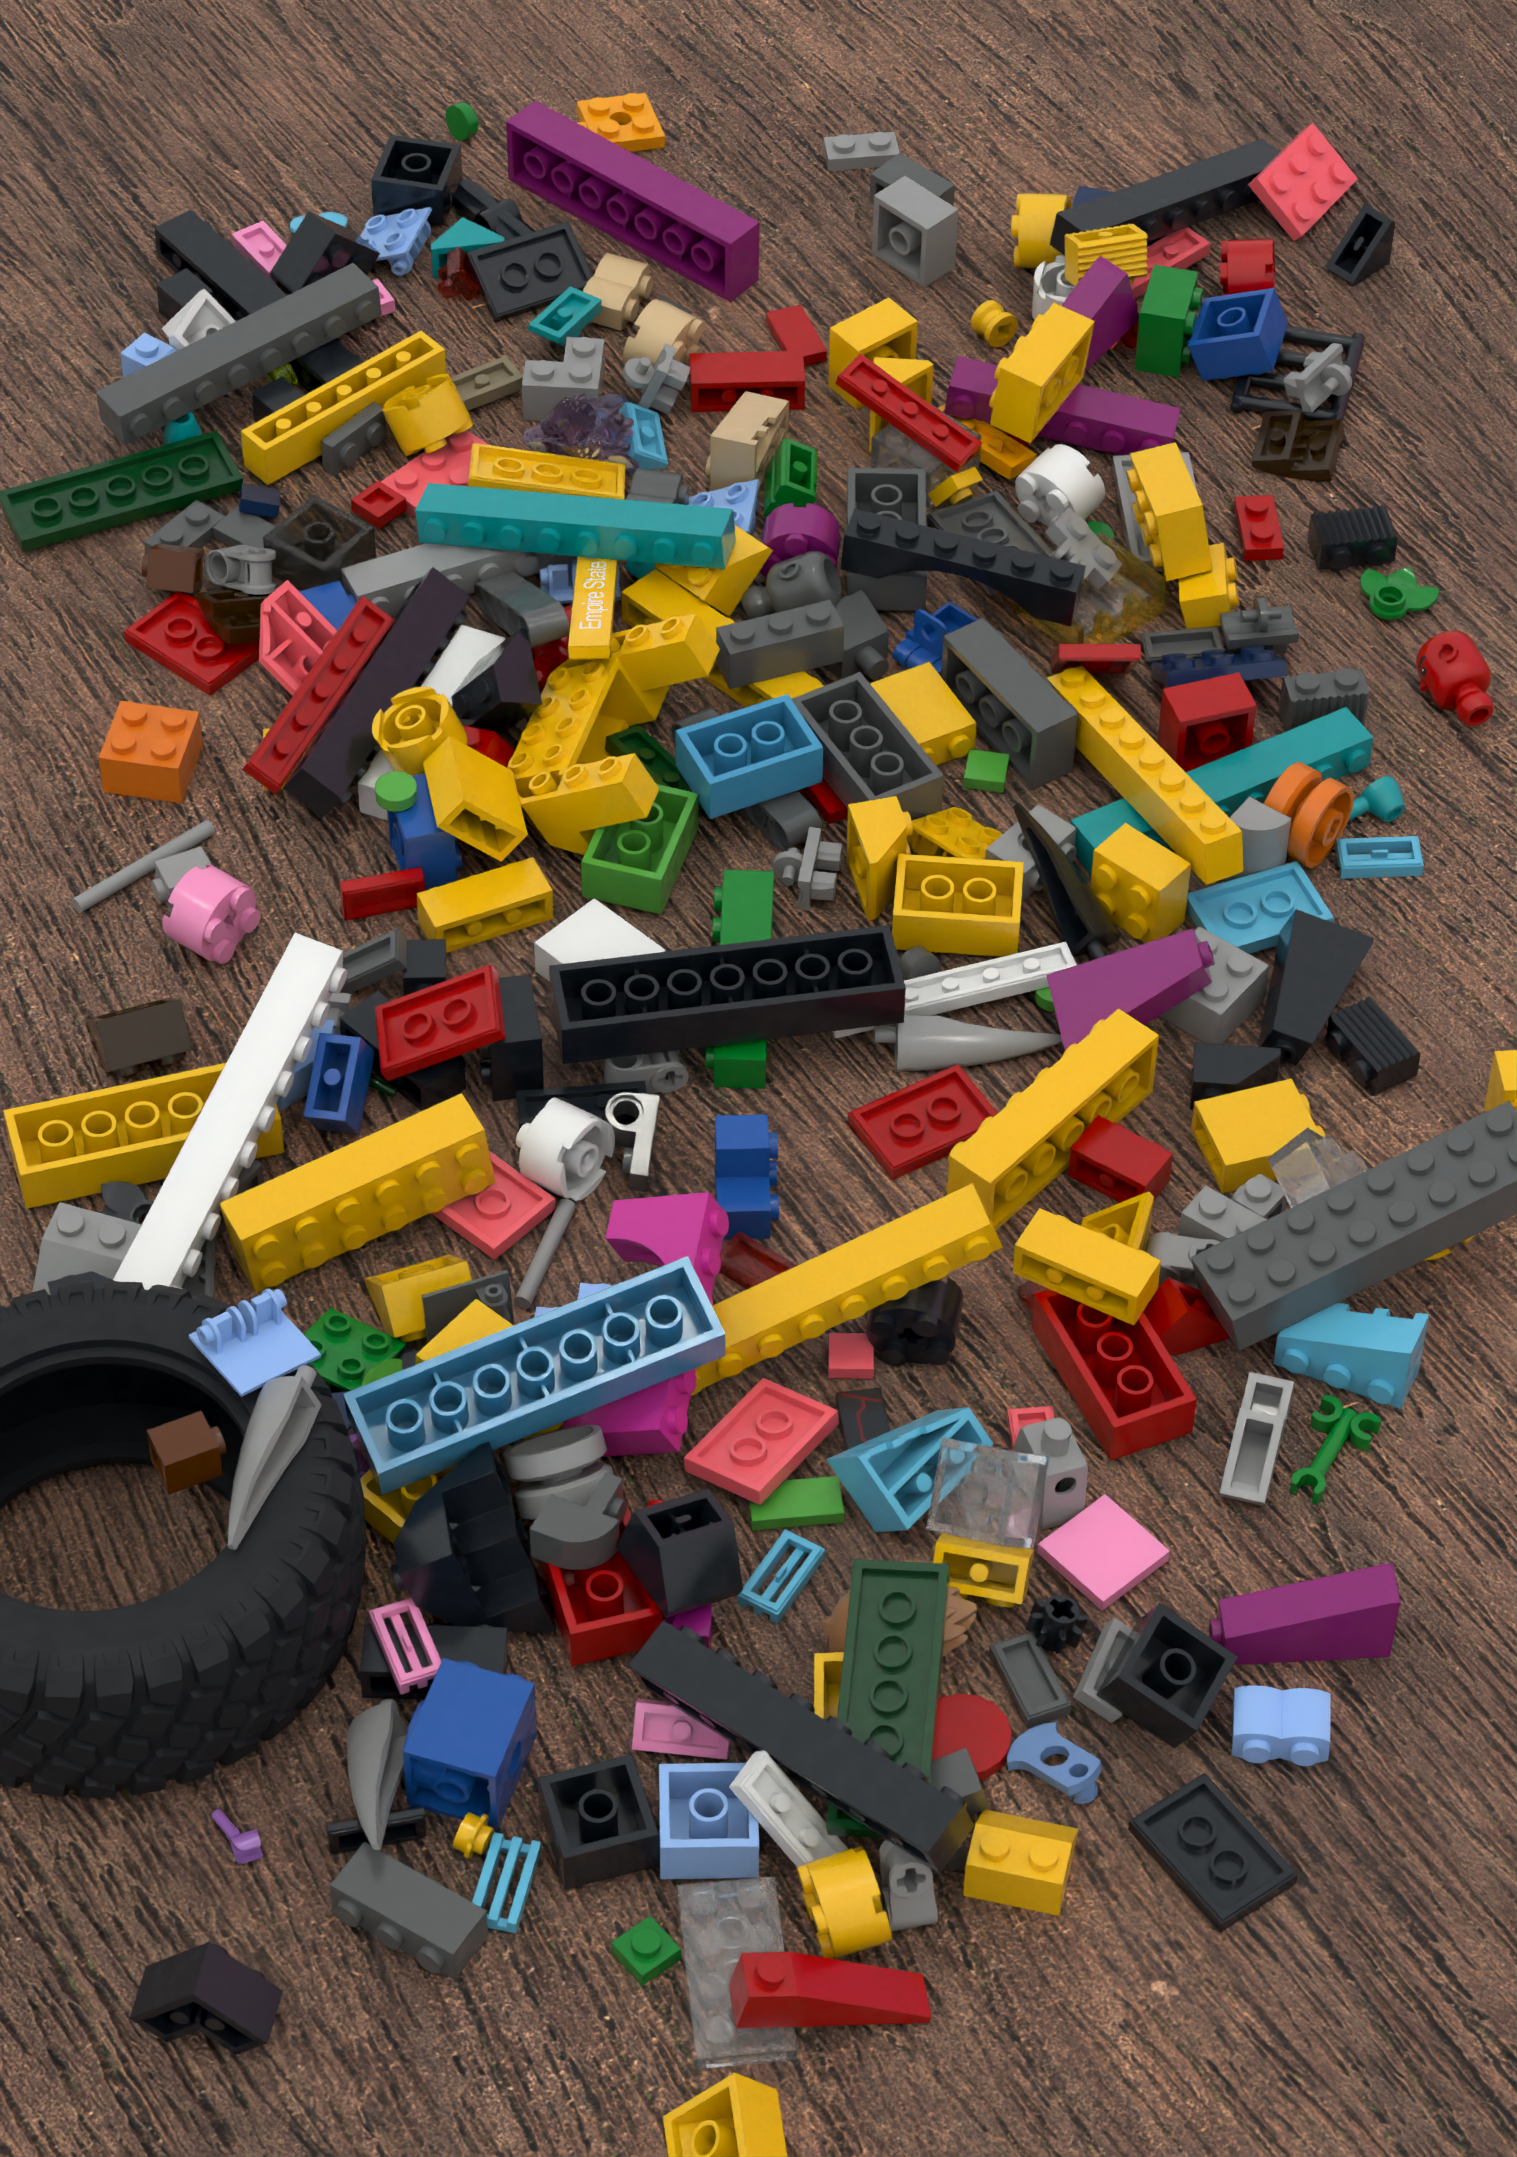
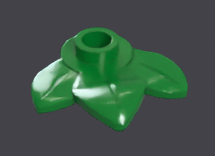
M1410 567L1395 571L1386 577L1372 569H1366L1360 579L1361 590L1370 598V610L1373 614L1385 620L1401 618L1411 611H1424L1430 608L1438 599L1439 589L1430 586L1418 587L1415 575Z

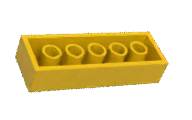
M1117 1009L1106 1020H1099L1093 1026L1089 1035L1081 1042L1070 1045L1058 1062L1051 1068L1046 1067L1041 1070L1028 1088L1022 1093H1015L1007 1102L1006 1107L997 1115L986 1118L974 1135L966 1142L961 1141L953 1147L947 1160L949 1163L948 1182L946 1185L947 1195L973 1183L987 1209L995 1230L999 1229L1069 1166L1070 1148L1098 1115L1113 1123H1118L1153 1092L1159 1035L1120 1009Z
M226 1063L3 1110L9 1147L25 1208L29 1209L102 1193L101 1185L108 1182H126L139 1185L166 1179ZM277 1104L274 1106L276 1114L270 1130L267 1133L261 1131L256 1141L258 1149L255 1159L284 1153L282 1124Z
M461 1093L219 1204L234 1256L253 1290L257 1293L268 1287L277 1286L284 1280L307 1269L316 1268L325 1261L344 1252L360 1248L366 1242L390 1231L399 1230L406 1224L429 1213L438 1212L446 1205L466 1196L477 1194L496 1182L485 1130Z

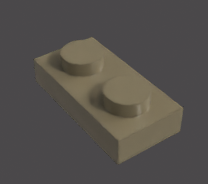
M505 355L450 378L454 382L467 411L522 390L523 375Z

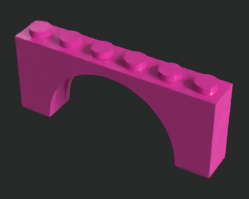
M710 1192L614 1200L605 1239L625 1262H644L658 1267L688 1256L713 1306L712 1291L715 1276L719 1273L721 1267L720 1252L723 1238L729 1229V1220L726 1211L722 1209ZM696 1368L564 1421L563 1428L580 1425H599L607 1447V1451L602 1457L679 1452L682 1435L686 1432L688 1426L687 1411L691 1393L696 1388Z

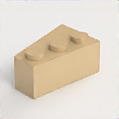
M747 391L744 392L710 436V455L705 469L706 477H710V491L729 487L739 482L744 483L759 479V494L765 481V468L772 456L775 455L777 447L789 430L788 400Z

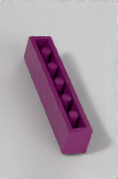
M958 356L949 383L944 414L968 420L976 419L990 424L993 408L989 407V402L994 390L997 388L998 380L994 378L998 365ZM1078 384L1037 436L1112 454L1130 455V453L1173 443L1181 408Z

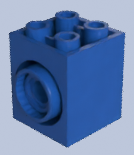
M443 1658L425 1700L419 1703L413 1713L405 1738L403 1762L407 1805H421L424 1807V1810L463 1820L468 1812L480 1817L485 1813L489 1817L488 1826L499 1830L537 1737L535 1683L526 1681L516 1674H500L482 1669L468 1661L456 1662Z

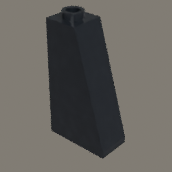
M1296 909L1279 934L1258 1047L1281 1048L1280 1062L1297 1065L1314 1043L1371 948L1374 938Z

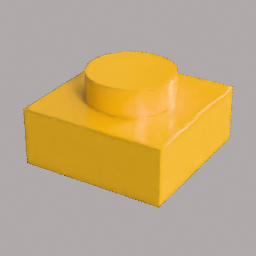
M972 467L950 476L928 495L935 507L948 502L955 505L969 499L973 495L970 489L983 479L976 467Z

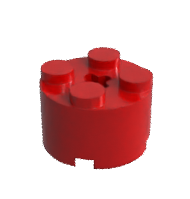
M1273 239L1221 241L1222 263H1220L1221 286L1223 285L1222 295L1275 288L1276 291Z

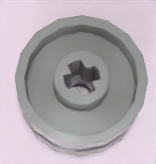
M599 1425L572 1426L547 1432L521 1441L507 1448L502 1453L508 1476L513 1480L523 1481L513 1493L519 1516L522 1519H536L550 1494L585 1507L605 1472L614 1475L610 1465L597 1462L607 1451L603 1432Z

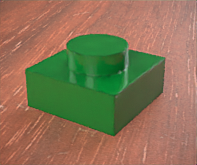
M651 1915L611 1942L612 1954L641 1986H644L681 1960V1948Z

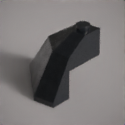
M489 1442L478 1446L414 1503L394 1541L396 1563L391 1564V1572L400 1591L407 1589L417 1607L455 1626L474 1627L485 1624L493 1627L507 1628V1631L549 1633L556 1630L550 1596L544 1580L540 1577L529 1556L531 1555V1544L523 1520L515 1519L511 1496L512 1490L509 1481Z

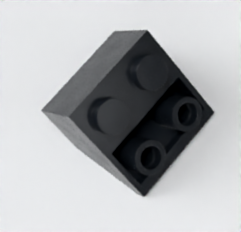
M709 1488L633 1512L616 1548L665 1618L740 1595L743 1590L734 1523Z

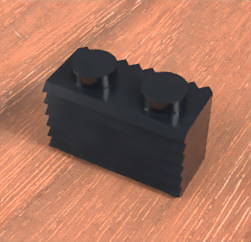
M1382 504L1380 507L1375 505L1372 508L1367 506L1364 509L1359 507L1357 510L1351 508L1349 511L1344 509L1341 512L1338 509L1335 512L1329 510L1327 513L1322 511L1319 514L1314 512L1310 515L1308 543L1315 559L1317 570L1331 568L1343 570L1349 566L1367 564L1380 566L1386 562L1395 561L1398 537L1385 505Z
M1368 996L1365 1000L1361 999L1358 1003L1354 1002L1351 1006H1346L1344 1010L1339 1009L1337 1013L1332 1012L1329 1016L1327 1034L1325 1035L1329 1051L1336 1057L1341 1056L1342 1061H1345L1347 1067H1350L1354 1080L1360 1085L1365 1084L1366 1089H1370L1372 1095H1376L1417 1076L1421 1053L1372 997Z

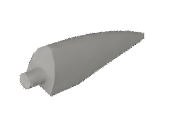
M904 1015V1023H897L894 1026H874V1043H894L896 1071L935 1070L950 1068L957 1064L960 1067L997 1062L1034 1053L1063 1043L1060 1034L1003 1030L968 1024L942 1016Z
M299 1366L295 1376L277 1377L268 1380L260 1391L244 1436L233 1481L228 1526V1548L232 1550L237 1549L275 1484L305 1444L322 1404L311 1390L317 1373L309 1366Z
M384 1699L379 1705L362 1712L353 1719L347 1730V1766L353 1804L361 1827L374 1850H381L390 1808L404 1773L403 1749L407 1728L398 1713V1704L392 1699Z

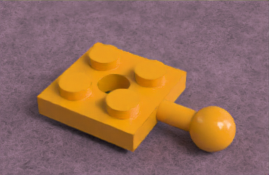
M629 93L622 96L596 97L590 100L577 101L576 114L580 122L576 123L627 151L634 152L664 148L665 134L646 93Z

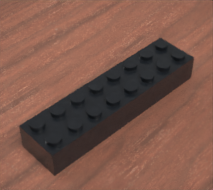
M890 925L549 966L550 1002L563 1064L904 1023L906 987Z

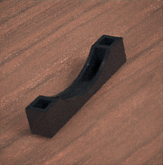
M854 509L844 534L840 569L877 579L909 571H938L960 575L981 582L1003 593L1034 618L1071 627L1081 599L1086 566Z

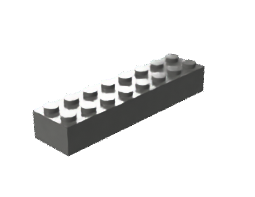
M1507 1101L1192 1256L1191 1260L1197 1287L1238 1351L1516 1215L1517 1111L1510 1101Z

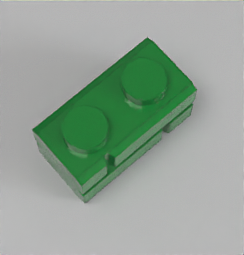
M789 438L781 440L775 455L772 456L765 468L763 515L766 518L773 510L784 504L794 503L793 508H806L807 503L814 504L817 490L818 452L815 448Z

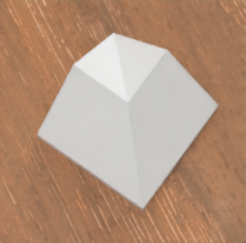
M203 289L164 325L162 330L169 337V345L178 351L236 321Z

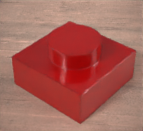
M378 480L351 499L352 512L380 529L407 510L406 498Z

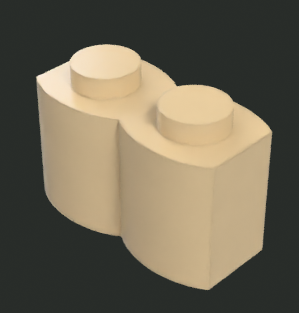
M611 253L605 254L594 276L589 279L583 289V292L602 299L601 312L590 322L620 331L626 327L629 321L634 322L638 314L640 302L643 298L647 299L652 291L653 277L649 276V264Z

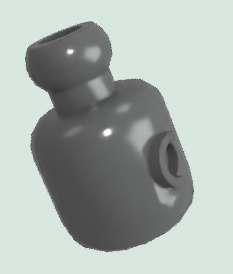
M819 551L806 552L771 566L767 574L766 586H751L744 592L742 596L743 607L749 619L827 600H831L833 606H835L842 599L841 580L834 563L826 554Z

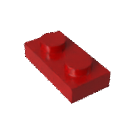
M1273 495L1235 497L1233 509L1244 561L1282 560L1284 545Z

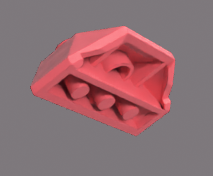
M288 580L261 603L259 662L293 696L337 630Z

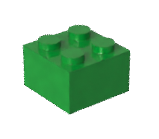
M1160 265L1153 266L1140 310L1135 370L1179 378L1183 363H1190L1192 354L1188 344L1198 318L1194 311L1200 310L1203 297V288L1197 287L1198 272Z

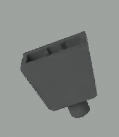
M859 590L840 599L834 606L844 624L843 661L823 667L839 679L864 671L870 679L875 680L882 677L889 667L886 661L888 657L889 632L866 594Z

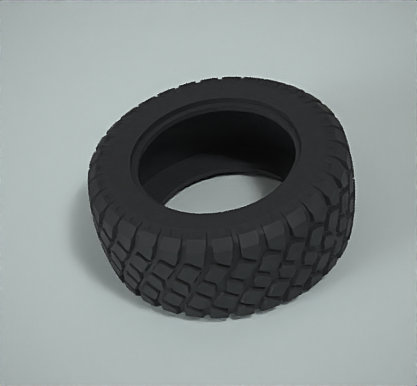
M109 1281L105 1284L104 1288L95 1289L94 1282L63 1285L58 1288V1293L48 1295L47 1291L43 1289L14 1297L12 1305L5 1308L0 1305V1509L30 1487L68 1471L89 1466L118 1463L154 1466L150 1457L147 1430L202 1411L210 1428L214 1426L219 1428L227 1453L220 1455L223 1475L202 1483L211 1487L231 1502L233 1481L241 1446L262 1387L241 1397L189 1339V1334L202 1326L204 1319H212L226 1312V1309L233 1305L207 1295H197L192 1298L190 1291L157 1284L153 1285L149 1290H145L142 1282ZM307 1364L306 1366L313 1368L317 1373L311 1390L322 1404L305 1444L275 1484L236 1550L228 1548L227 1544L211 1563L183 1584L149 1600L120 1608L96 1611L57 1610L23 1602L0 1592V1784L16 1789L24 1782L31 1783L32 1793L65 1797L70 1789L78 1790L81 1798H115L117 1789L127 1788L132 1796L165 1790L166 1781L175 1779L178 1784L183 1785L214 1773V1764L217 1762L223 1766H230L256 1751L259 1744L258 1739L263 1741L272 1740L295 1720L296 1710L306 1709L325 1686L327 1675L334 1672L347 1647L349 1639L347 1636L352 1634L365 1570L366 1522L360 1474L346 1424L336 1400L332 1399L333 1396L329 1387L313 1365ZM295 1370V1371H293V1372H291V1373H289V1374H287V1375H285V1376H283V1377L295 1376L296 1373H297V1370Z

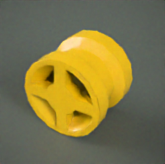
M988 300L982 303L973 313L970 326L978 335H984L989 345L997 348L1007 344L1012 339L1018 328V321L1011 313L1004 312L1003 306L995 300Z

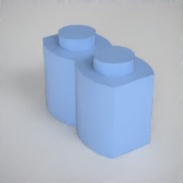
M1256 1685L1234 1688L1232 1755L1251 1763H1263L1268 1760L1281 1758L1300 1766H1311L1319 1762L1328 1761L1331 1694L1309 1688H1295L1284 1691Z

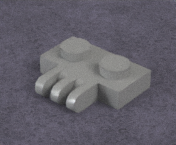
M1070 507L1064 510L1045 531L1047 536L1058 546L1050 557L1056 559L1064 558L1068 562L1086 566L1084 579L1087 577L1098 590L1112 578L1122 565L1114 551L1105 545L1092 532L1087 522Z

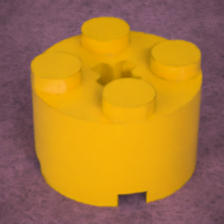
M1035 193L1017 195V215H1012L1011 236L1012 238H1018V246L1014 248L1015 268H1037L1044 261H1046V266L1055 262L1056 256L1062 255V253L1049 244L1056 214L1073 207L1071 197H1068L1069 195Z
M439 374L425 380L428 385L415 388L413 384L395 394L383 404L382 412L405 456L412 455L423 448L426 453L434 452L446 445L445 437L452 433L454 435L462 433L474 425L449 374Z
M415 687L395 695L390 699L393 705L385 713L380 709L372 723L373 737L393 771L405 772L411 776L425 773L423 762L448 736L467 745L466 731L447 697L443 693L442 695L436 693L434 688Z
M862 1846L796 1867L803 1889L802 1896L810 1921L814 1920L817 1929V1940L824 1958L837 1959L892 1941L886 1911H883L879 1897L881 1895L866 1851Z

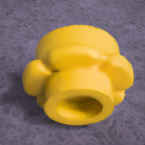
M468 1812L456 1833L453 1848L463 1852L466 1859L472 1858L474 1852L483 1855L490 1844L494 1828L488 1826L489 1817L485 1813L480 1817Z

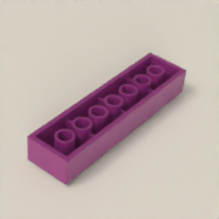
M537 101L532 102L506 121L508 179L729 302L733 301L759 280L760 222Z

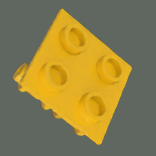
M952 807L912 820L913 834L908 837L907 842L911 844V850L919 855L985 859L986 848L1003 834L996 829L984 827L976 822L966 810Z

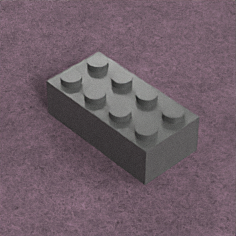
M848 468L846 529L854 509L926 526V470ZM846 571V596L862 590L875 610L917 611L922 609L925 611L927 571L895 573L879 579Z
M984 618L944 635L941 677L975 720L976 731L997 753L1010 754L1009 766L1032 790L1072 772L1078 714L1074 706L1070 702H1066L1053 689L1051 683L1046 678H1042L1030 666L1027 658L1023 654L1018 653L1006 641L1004 635L999 630H995Z
M861 672L792 698V701L823 746L822 777L847 809L848 804L897 796L902 812L908 811L911 821L942 810L944 775Z

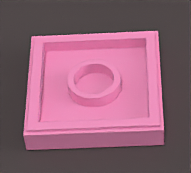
M1106 1494L1038 1543L1037 1551L1044 1560L1101 1611L1169 1561L1170 1550Z

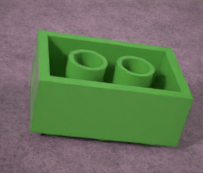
M657 784L659 791L647 818L596 828L581 861L582 897L595 898L596 900L662 915L698 830L699 793Z

